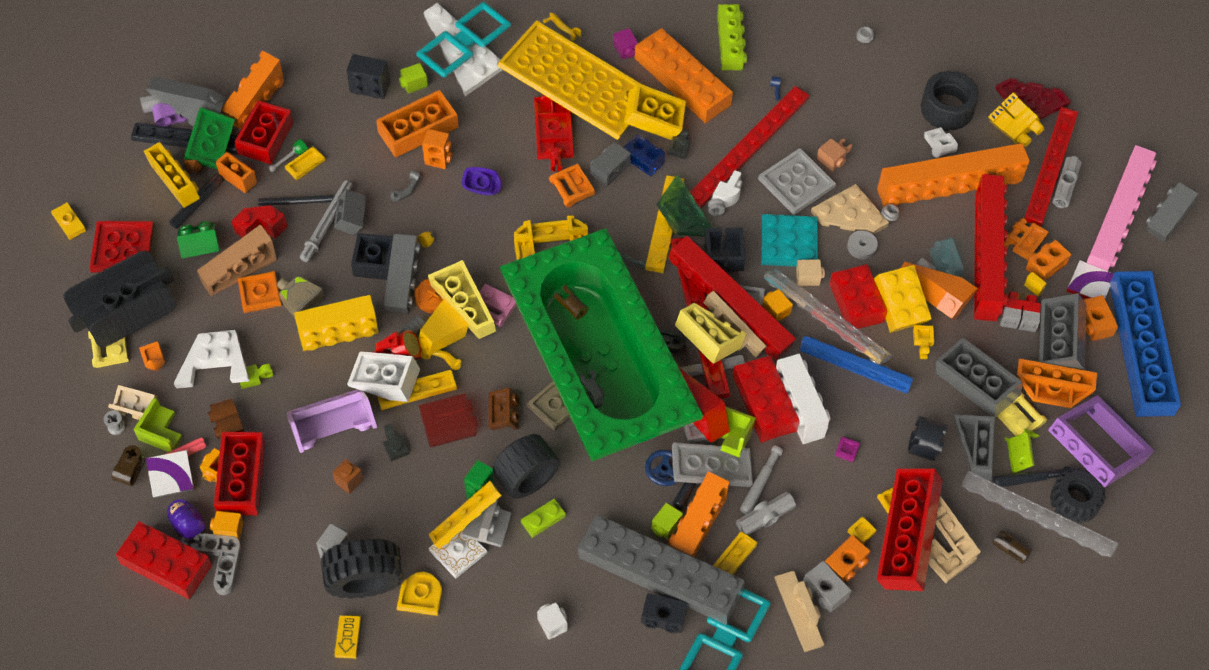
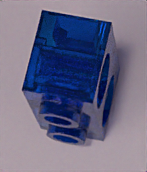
M636 134L624 146V149L631 153V164L650 177L665 164V152L660 147L650 143L645 137Z

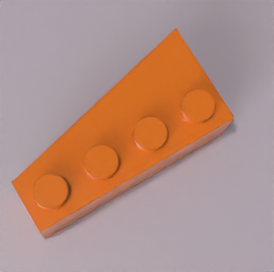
M263 50L259 55L261 57L257 64L253 63L250 67L252 71L247 79L243 77L238 91H233L221 109L222 115L235 119L233 126L240 130L243 128L256 102L270 100L276 90L281 88L284 83L280 60Z

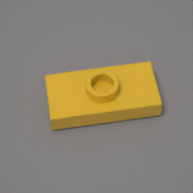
M68 203L51 211L69 240L86 232L85 227Z

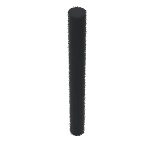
M333 195L259 199V206L332 202Z

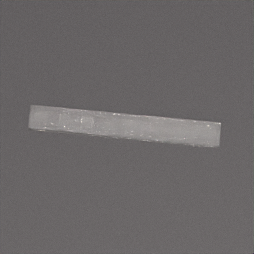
M777 269L766 272L764 279L772 287L780 289L787 298L792 299L800 308L811 313L813 318L823 322L828 329L839 334L841 339L855 346L857 351L867 355L872 362L880 365L889 361L892 354Z
M968 471L964 478L962 486L969 492L977 493L990 502H996L1006 510L1019 513L1023 518L1033 520L1046 529H1052L1062 537L1070 538L1083 547H1089L1101 556L1111 558L1117 548V542Z

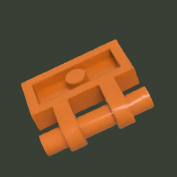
M1021 218L1019 222L1013 225V230L1007 233L1004 245L1007 248L1010 244L1015 245L1013 252L1027 260L1030 255L1036 252L1049 232L1035 223L1028 227L1026 226V219ZM1019 233L1024 234L1021 238L1017 237Z

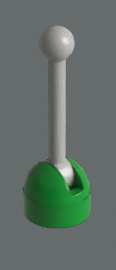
M298 139L292 146L293 151L275 165H270L269 170L271 172L276 171V168L294 154H303L308 150V147L301 139Z

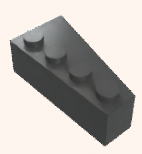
M394 234L384 300L386 311L409 313V308L413 307L414 298L412 291L413 289L415 290L416 286L415 275L418 271V258L421 250V242H418L417 236Z

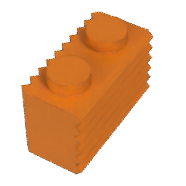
M226 152L216 161L219 175L236 188L238 187V190L240 189L243 193H247L257 183L254 170L229 152Z

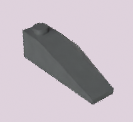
M152 76L147 91L163 104H168L174 108V112L177 115L181 114L189 120L188 123L194 126L200 107L219 114L226 97L209 88Z

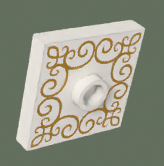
M464 530L456 534L442 548L438 549L434 544L429 548V551L455 579L487 554V550L478 541L463 537Z

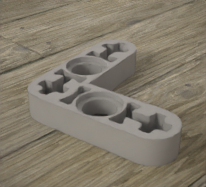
M199 533L191 539L182 537L181 542L188 546L187 543H190L193 539L195 543L191 544V548L205 555L219 556L214 577V587L220 595L229 594L234 588L241 553L239 540L234 536ZM213 540L217 542L213 549L206 548L208 541ZM231 543H234L235 547H232V550H229L227 546H230ZM226 561L233 562V566L229 570L222 568L223 563ZM223 575H225L226 582L228 585H225L224 588H221L219 584H223Z

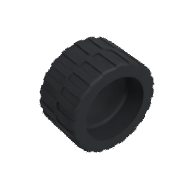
M942 71L934 74L927 81L921 101V113L925 120L936 128L948 131L963 128L972 120L978 102L979 91L977 85L970 77L957 71ZM951 95L958 98L963 105L947 106L938 101L936 96Z
M529 434L506 447L496 458L492 470L512 498L519 499L533 494L547 484L558 471L560 460L540 435Z

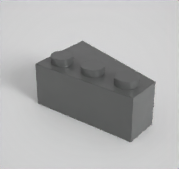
M954 414V427L971 479L992 480L995 417Z

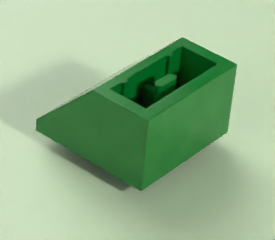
M204 221L199 223V226L192 227L189 224L178 229L177 240L181 258L219 251L220 247L215 222Z

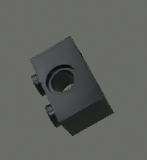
M647 593L641 616V624L652 629L656 627L662 628L669 633H681L688 603ZM665 612L669 616L662 618L659 616V613Z

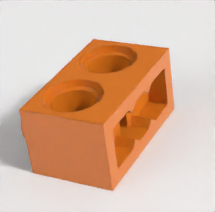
M428 129L422 143L425 165L446 169L447 164L451 163L453 152L450 151L452 142L449 141V134Z
M1054 240L1050 244L1046 243L1037 254L1033 253L1029 256L1026 270L1029 273L1034 272L1042 280L1046 281L1068 264L1072 254L1057 240Z

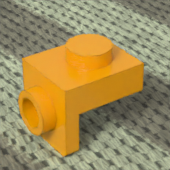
M216 448L211 453L206 454L203 463L200 465L203 473L202 476L209 482H216L217 480L216 470L218 469L220 451Z

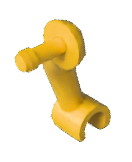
M552 12L549 18L543 20V23L552 20L559 29L569 34L573 41L575 40V35L581 37V30L579 28H569Z
M424 349L421 351V357L424 359H430L431 355L443 358L453 370H458L461 367V359L454 358L447 351L438 350L430 355Z

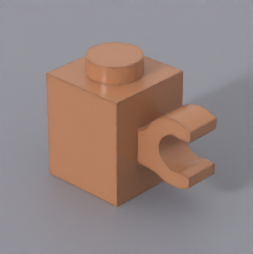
M831 138L819 148L817 159L833 172L836 168H841L845 164L846 154L851 151L852 144L845 147L843 146L845 144L844 138L839 143Z

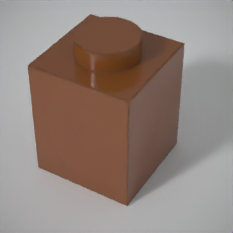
M345 459L332 472L335 483L349 494L363 481L361 469L348 459Z

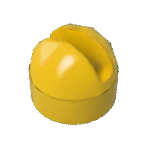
M426 231L418 236L419 242L425 248L434 242L435 237L431 236V232Z

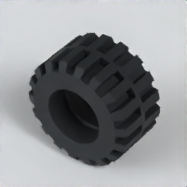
M1072 468L1069 472L1064 471L1054 484L1050 495V500H1052L1051 506L1056 508L1054 512L1056 514L1060 513L1063 520L1067 518L1069 519L1068 522L1073 523L1076 521L1077 524H1081L1084 520L1086 523L1099 512L1106 498L1104 495L1106 490L1088 470L1084 472L1083 468H1078L1075 471ZM1077 490L1083 493L1087 501L1080 502L1073 499L1068 491Z

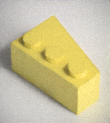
M693 303L680 310L675 326L713 364L741 349L747 333L736 331L730 327V323L719 321L714 318L715 315Z

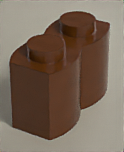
M232 397L209 405L211 411L208 412L211 423H216L217 427L213 428L217 439L222 437V432H245Z

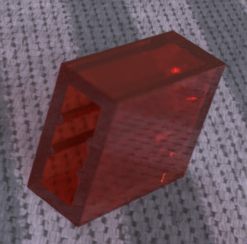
M465 393L419 405L421 419L430 448L476 436L475 428H478L476 417L471 416L470 411H473L471 400L466 399Z

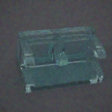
M949 238L935 242V247L930 249V254L937 268L936 270L961 277L964 267L953 239Z

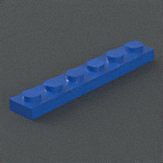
M804 336L800 351L904 393L908 394L913 378L907 374L898 373L887 366H880L869 359H863L851 352L842 351L831 344L827 345L813 337Z

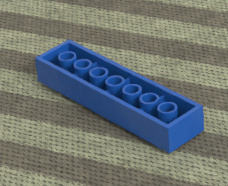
M1152 271L1114 272L1110 281V291L1136 417L1175 416L1181 403Z

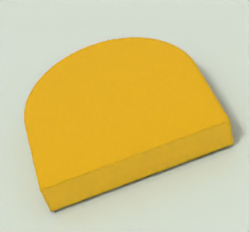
M416 572L405 579L401 585L397 610L438 616L442 598V588L439 581L428 572Z

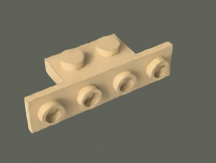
M794 571L775 576L774 579L804 652L823 647L824 643L817 628L820 612L818 607L812 603L810 588L805 586L804 581L798 582Z

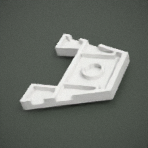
M230 330L198 334L174 381L175 387H193L195 371L197 369L231 366L230 380L232 383L248 382L250 378L246 370L247 367L243 359V352L237 332Z

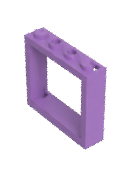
M1098 395L1058 417L1048 430L1104 487H1107L1145 463L1154 452ZM1087 413L1132 458L1114 469L1069 422Z

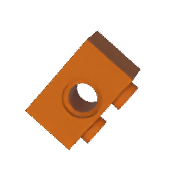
M1104 296L1084 299L1086 303V334L1090 336L1092 341L1114 336L1118 326Z
M851 535L825 560V563L843 582H849L855 576V571L859 567L861 569L864 568L869 562L870 550ZM849 559L852 561V564H847L843 560Z

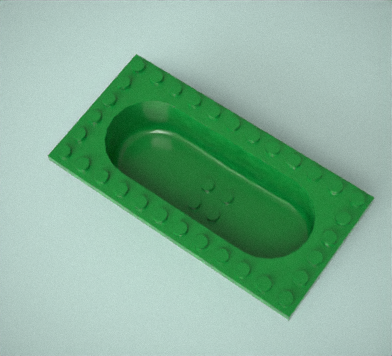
M606 228L500 266V271L591 462L703 418L689 387ZM565 284L589 307L587 314L579 320H576L553 297L557 293L565 301L570 296L562 288ZM592 370L596 374L597 386H601L605 393L603 406L595 408L586 387L581 383V375L583 374L586 379H591L590 371Z

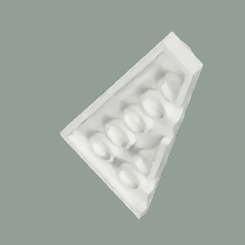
M438 3L424 11V16L436 37L444 31H448L453 36L460 32L455 27L457 20ZM446 39L440 43L442 52L449 65L464 54ZM475 43L469 48L473 52V56L453 71L465 96L503 70L498 67L500 59L486 46L482 48Z

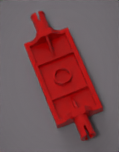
M545 95L534 97L537 160L550 159L551 171L556 172V165L557 172L561 171V159L574 158L571 111Z

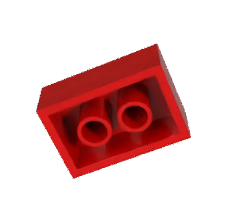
M257 101L235 140L238 155L271 165L293 125L291 110Z
M868 264L832 273L829 285L848 331L885 322L887 309Z

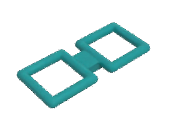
M481 2L455 23V27L460 30L458 34L453 36L448 31H444L417 51L416 55L440 76L445 78L473 56V52L469 49L476 43L484 48L510 28L511 22L486 2ZM485 10L502 25L482 40L464 24ZM446 39L464 54L447 68L443 69L426 54Z
M744 589L742 597L761 605L747 632L728 623L725 625L708 617V624L718 629L713 638L703 633L698 634L679 670H689L703 643L733 657L727 670H736L743 658V653L733 648L737 638L746 642L752 641L771 602Z

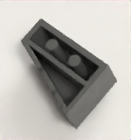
M1181 182L1176 187L1172 186L1167 192L1168 198L1165 201H1160L1156 207L1158 210L1156 214H1151L1145 222L1147 224L1146 232L1164 243L1177 228L1179 222L1186 217L1185 214L1188 210L1194 207L1198 196L1197 192Z

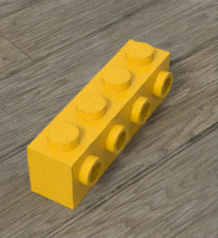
M158 142L144 151L151 167L183 208L200 199L197 194L199 188L196 183L190 181L191 179L185 170L182 171L180 163L177 159L174 160L169 149L166 150Z

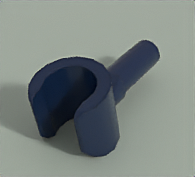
M772 76L770 86L775 87V100L779 101L781 78Z

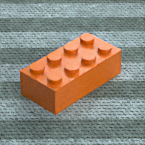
M440 90L376 120L378 133L395 158L421 146L428 129L448 133L458 128L457 113Z

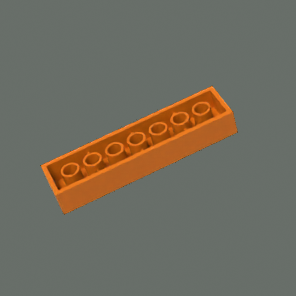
M1020 143L882 168L877 191L884 207L887 204L897 206L898 204L914 203L919 200H930L936 197H947L952 194H964L968 191L977 190L982 174L1004 176V184H1017L1023 180L1029 164V158L1023 144Z

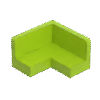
M153 398L134 428L138 440L166 452L176 449L183 439L182 434L167 429L175 416V412L160 406L158 399Z
M725 406L730 432L721 437L725 439L721 451L740 457L752 435L756 417Z

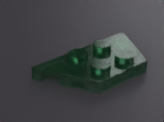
M676 175L656 205L675 235L704 237L705 229L712 228L679 175Z

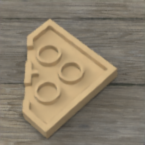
M856 184L811 209V213L814 217H817L819 223L828 227L829 225L840 226V229L868 231L874 235L888 227L889 224Z

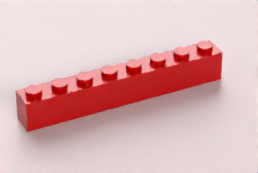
M688 236L671 248L668 256L671 263L678 266L684 275L697 285L700 291L705 292L707 295L714 291L766 345L765 352L778 360L792 347L796 338Z

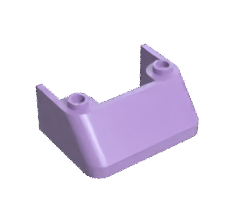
M358 389L286 413L300 453L314 447L317 439L353 427L360 431L368 430L371 426L373 429L377 428L368 397L364 391Z

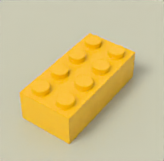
M370 295L294 312L303 351H312L319 347L333 346L336 343L350 342L357 338L371 337L374 334H378L375 311Z

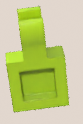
M256 364L247 366L246 370L250 380L248 382H240V386L242 389L261 384L260 379L273 377L270 364L262 365L259 369Z

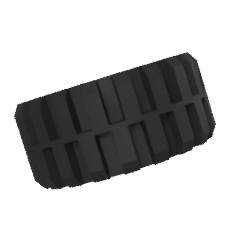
M365 538L362 540L355 539L350 542L346 541L340 545L333 546L332 549L326 550L321 558L324 589L334 597L353 599L376 596V594H383L388 590H393L400 585L403 579L400 549L394 542L387 539Z

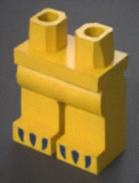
M1014 93L1002 103L1003 108L999 106L988 116L990 122L1015 144L1022 143L1024 147H1027L1032 141L1027 135L1029 132L1033 131L1036 135H1039L1044 130L1038 116Z

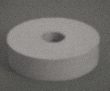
M862 230L852 233L847 243L849 253L857 259L871 258L876 253L878 246L876 237L872 233Z

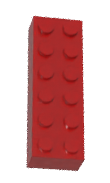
M936 469L896 470L877 574V581L885 590L924 591L943 482Z

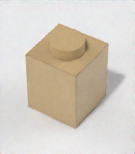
M798 260L796 267L797 286H820L821 278H824L825 275L824 267H821L820 260Z

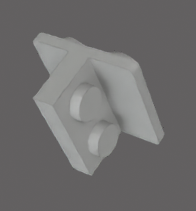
M497 499L495 503L488 506L480 516L472 520L465 527L463 537L501 547L511 512L501 510L500 506L497 505Z

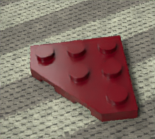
M1013 78L997 84L995 88L1004 100L1014 93L1038 116L1039 120L1059 111L1061 107L1069 106L1071 103L1069 98L1059 88L1053 87V89L1042 87L1043 85L1032 82H1028V84L1018 82V79Z

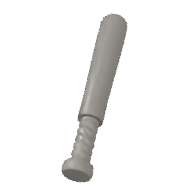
M779 446L771 448L772 453L766 465L762 467L740 507L743 514L753 511L778 456H781L783 453V449Z

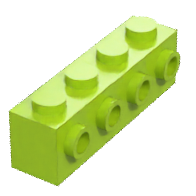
M718 4L717 20L721 70H743V63L747 61L746 52H743V49H745V38L742 39L744 25H741V22H743V11H740L739 4Z

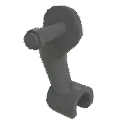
M412 170L409 175L411 182L408 187L391 192V200L399 201L411 195L417 183L421 182L422 174Z

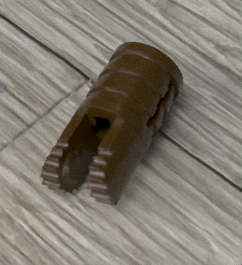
M565 284L562 288L570 296L565 301L560 294L556 293L553 297L576 320H579L587 314L589 307Z
M1003 530L992 540L996 547L1009 554L1012 558H1015L1021 564L1027 560L1033 550Z

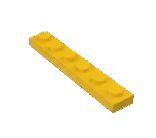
M666 176L645 270L664 273L684 178Z

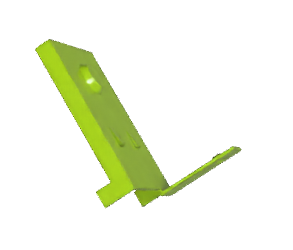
M1024 429L1022 434L1013 438L1004 437L1008 443L1012 473L1034 466L1030 436L1036 438L1040 435Z

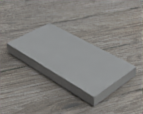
M674 442L672 444L674 482L702 484L709 471L729 481V486L751 487L753 481L750 448H744L740 457H736L721 451L722 446Z

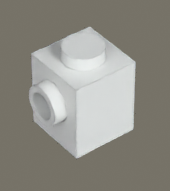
M556 603L546 604L537 611L538 621L549 640L567 631L566 613Z

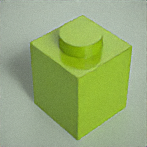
M420 63L400 70L401 77L399 82L402 88L405 87L408 94L428 87L427 76Z
M665 503L652 520L651 529L657 536L668 540L677 529L683 513Z

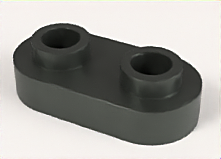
M659 329L670 352H681L685 348L686 338L682 333Z

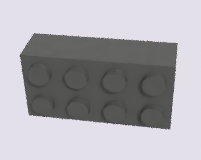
M1079 293L1042 299L1039 362L1085 370L1086 303Z
M964 338L960 339L936 360V374L993 417H997L1021 395L1022 381Z

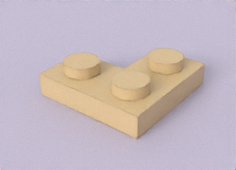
M936 539L932 540L929 565L945 583L977 560V557L974 556L964 564L954 550L948 554Z

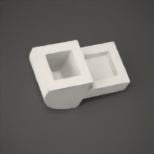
M942 128L925 132L924 138L932 147V155L934 157H942L957 151L958 143L950 133L946 134Z
M735 170L728 183L720 181L713 193L712 200H723L724 208L736 204L740 197V188L743 182L740 180L741 172Z

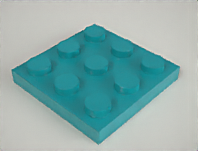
M762 214L761 265L797 267L798 260H818L817 217Z

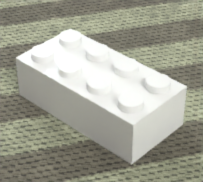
M800 354L778 360L776 369L799 418L797 432L802 444L825 438L830 414L822 405V396L815 389L814 378L808 374L806 361L802 360Z

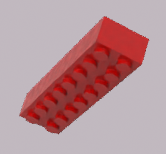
M982 174L975 193L974 286L978 289L974 293V320L997 322L999 315L1003 313V305L1007 303V294H1004V289L1007 286V278L1004 277V273L1007 270V262L1004 261V257L1007 254V246L1004 245V241L1007 238V230H1004V225L1006 226L1007 214H1004V210L1007 207V199H1004V195L1007 192V184H1004V176Z

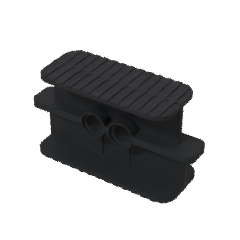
M146 250L140 251L65 291L63 298L73 314L68 322L74 332L88 328L99 347L109 346L174 310L175 301L169 288L166 287V285L174 281L173 274L168 267L160 270L150 252Z

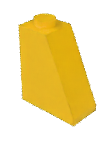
M445 299L439 304L420 330L418 338L420 346L430 355L464 338L467 333L468 324Z

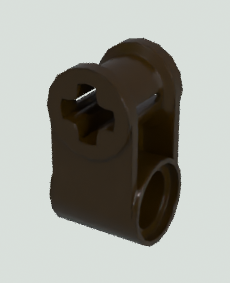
M130 445L123 450L112 472L113 481L133 486L136 483L145 463V457L141 454L139 447Z

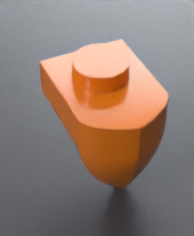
M158 341L139 348L147 369L159 371L165 365V358Z

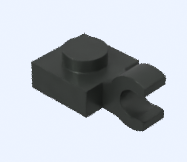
M682 127L679 137L673 136L668 149V155L685 159L690 147V141L687 140L689 129Z
M592 370L590 371L591 379H586L583 374L581 375V383L586 387L595 408L603 406L605 393L601 386H597L596 374Z
M391 423L383 426L388 439L383 444L390 461L409 455V450L402 435L396 437Z

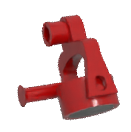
M410 330L401 333L394 332L382 341L375 344L376 351L372 352L413 356L415 360L421 359L420 342L417 336Z

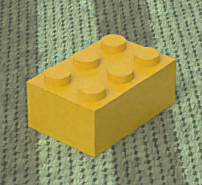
M637 83L628 95L624 123L672 140L673 136L676 137L682 131L686 101Z
M914 265L878 274L874 278L887 309L885 319L890 333L911 328L914 325H922L932 319Z

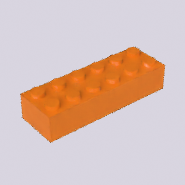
M660 28L635 45V60L677 98L685 100L686 106L704 123H707L731 106L733 92L664 29Z

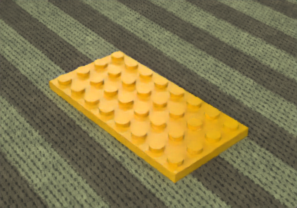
M537 20L499 61L498 67L617 140L620 139L630 126L624 123L628 95L639 82Z

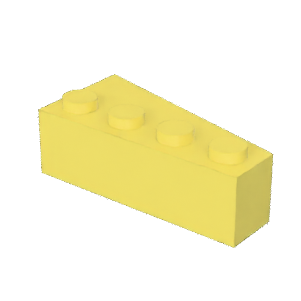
M463 260L428 275L433 289L443 300L446 299L467 322L468 328L478 339L496 332L494 321Z

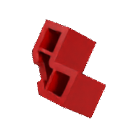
M271 205L244 208L232 220L234 232L241 238L259 225L274 239L287 228L285 215Z

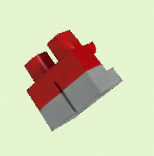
M1009 292L1007 303L1003 305L1000 326L1017 329L1019 324V330L1036 332L1040 323L1041 305L1037 301V296L1027 295L1024 301L1019 300L1017 292Z

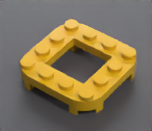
M567 216V220L531 224L530 220L525 221L514 232L516 260L535 254L534 243L568 239L572 241L588 235V227L586 223L584 224L574 219V216Z

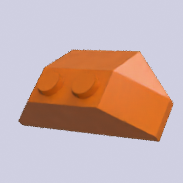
M1025 359L1018 360L1017 378L1022 381V386L1034 402L1073 408L1096 390V372Z

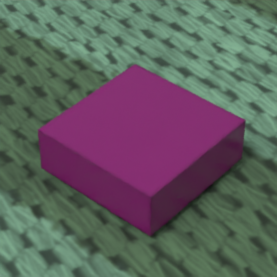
M841 437L835 456L854 462L860 443Z

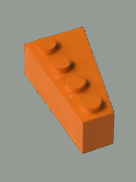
M709 471L707 472L696 492L694 500L690 502L686 510L685 517H682L678 523V531L676 534H672L669 539L668 545L671 548L691 557L696 556L727 500L729 481Z

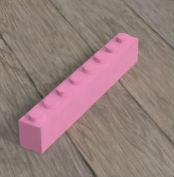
M1135 145L1087 260L1088 264L1106 271L1109 270L1110 266L1114 268L1118 258L1115 254L1116 252L1120 253L1124 244L1120 241L1122 238H1126L1129 231L1126 226L1127 224L1131 225L1135 216L1132 212L1137 211L1140 201L1137 199L1138 197L1142 198L1146 188L1143 187V184H1148L1151 174L1148 172L1149 170L1153 171L1157 162L1154 160L1156 152Z

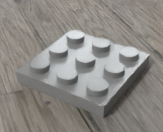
M801 148L758 176V180L793 215L834 189L836 185Z

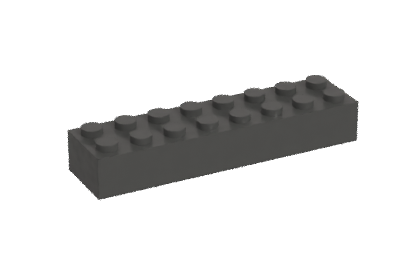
M597 514L578 546L580 559L666 598L687 602L688 608L727 625L744 592L745 580Z

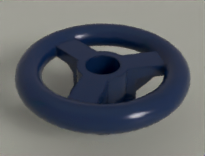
M658 450L647 458L645 472L653 483L660 486H671L678 483L674 482L673 469L668 463L669 457L673 458L672 451ZM659 456H663L662 463L658 467L651 469L652 461Z

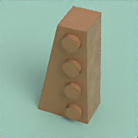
M259 225L198 269L199 279L210 296L237 283L238 278L250 276L277 261L272 240L263 227Z

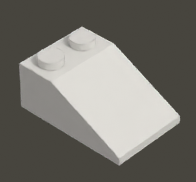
M359 352L348 381V386L388 400L408 402L420 368L413 356Z

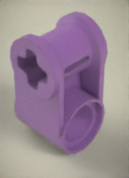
M158 103L152 107L155 124L158 126L166 127L188 120L183 115L182 118L180 115H177L174 112L175 109L168 104Z

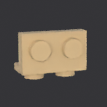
M118 385L114 402L109 404L108 408H112L124 416L126 412L130 413L132 418L140 420L152 399H157V395Z

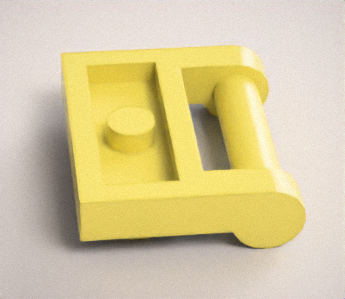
M88 331L93 350V367L99 368L129 362L125 337L106 346L107 357H101L100 347Z
M1022 392L1015 401L997 416L1015 436L1022 434L1024 429L1034 432L1048 420L1044 415H1040L1024 398L1025 395ZM1019 403L1030 414V416L1035 420V422L1032 423L1019 410L1016 404Z

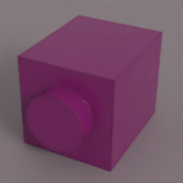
M630 28L614 33L613 45L621 59L633 57L635 55V45L638 42Z

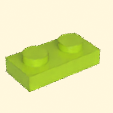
M552 499L521 519V523L533 538L565 518L566 513L557 501Z

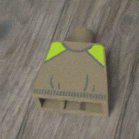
M296 276L291 282L282 278L277 284V287L281 289L279 292L280 300L294 318V312L316 308L325 299L321 287L300 276Z

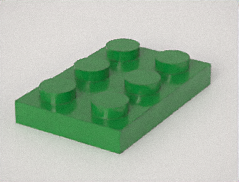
M200 107L184 159L196 160L201 165L218 170L216 161L225 154L235 119Z

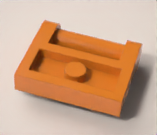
M578 164L549 177V181L552 185H555L567 208L573 206L576 202L595 195L594 188ZM562 179H565L574 193L570 196L561 183Z

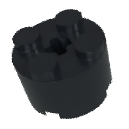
M919 416L915 422V425L918 427L912 431L909 439L908 454L935 461L937 454H940L943 449L944 442H941L942 436H945L948 425Z

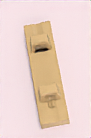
M712 291L703 303L715 315L714 318L719 319L723 323H730V327L738 332L743 331L747 333L741 349L746 347L757 357L765 349L766 345Z
M940 495L935 524L965 564L971 558L981 553V551Z

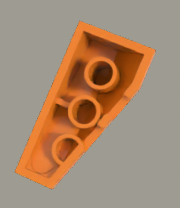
M904 262L901 268L915 266L925 300L952 319H957L978 289L962 277Z

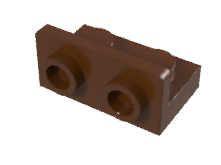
M510 387L489 392V428L491 430L508 426L514 430L519 429L520 397Z

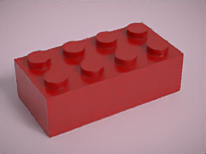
M771 356L734 366L732 378L748 415L756 417L754 429L760 442L797 432L799 418Z
M222 432L214 497L216 511L238 513L241 515H258L266 444L262 432Z
M138 521L115 554L121 565L189 600L212 567L207 555Z

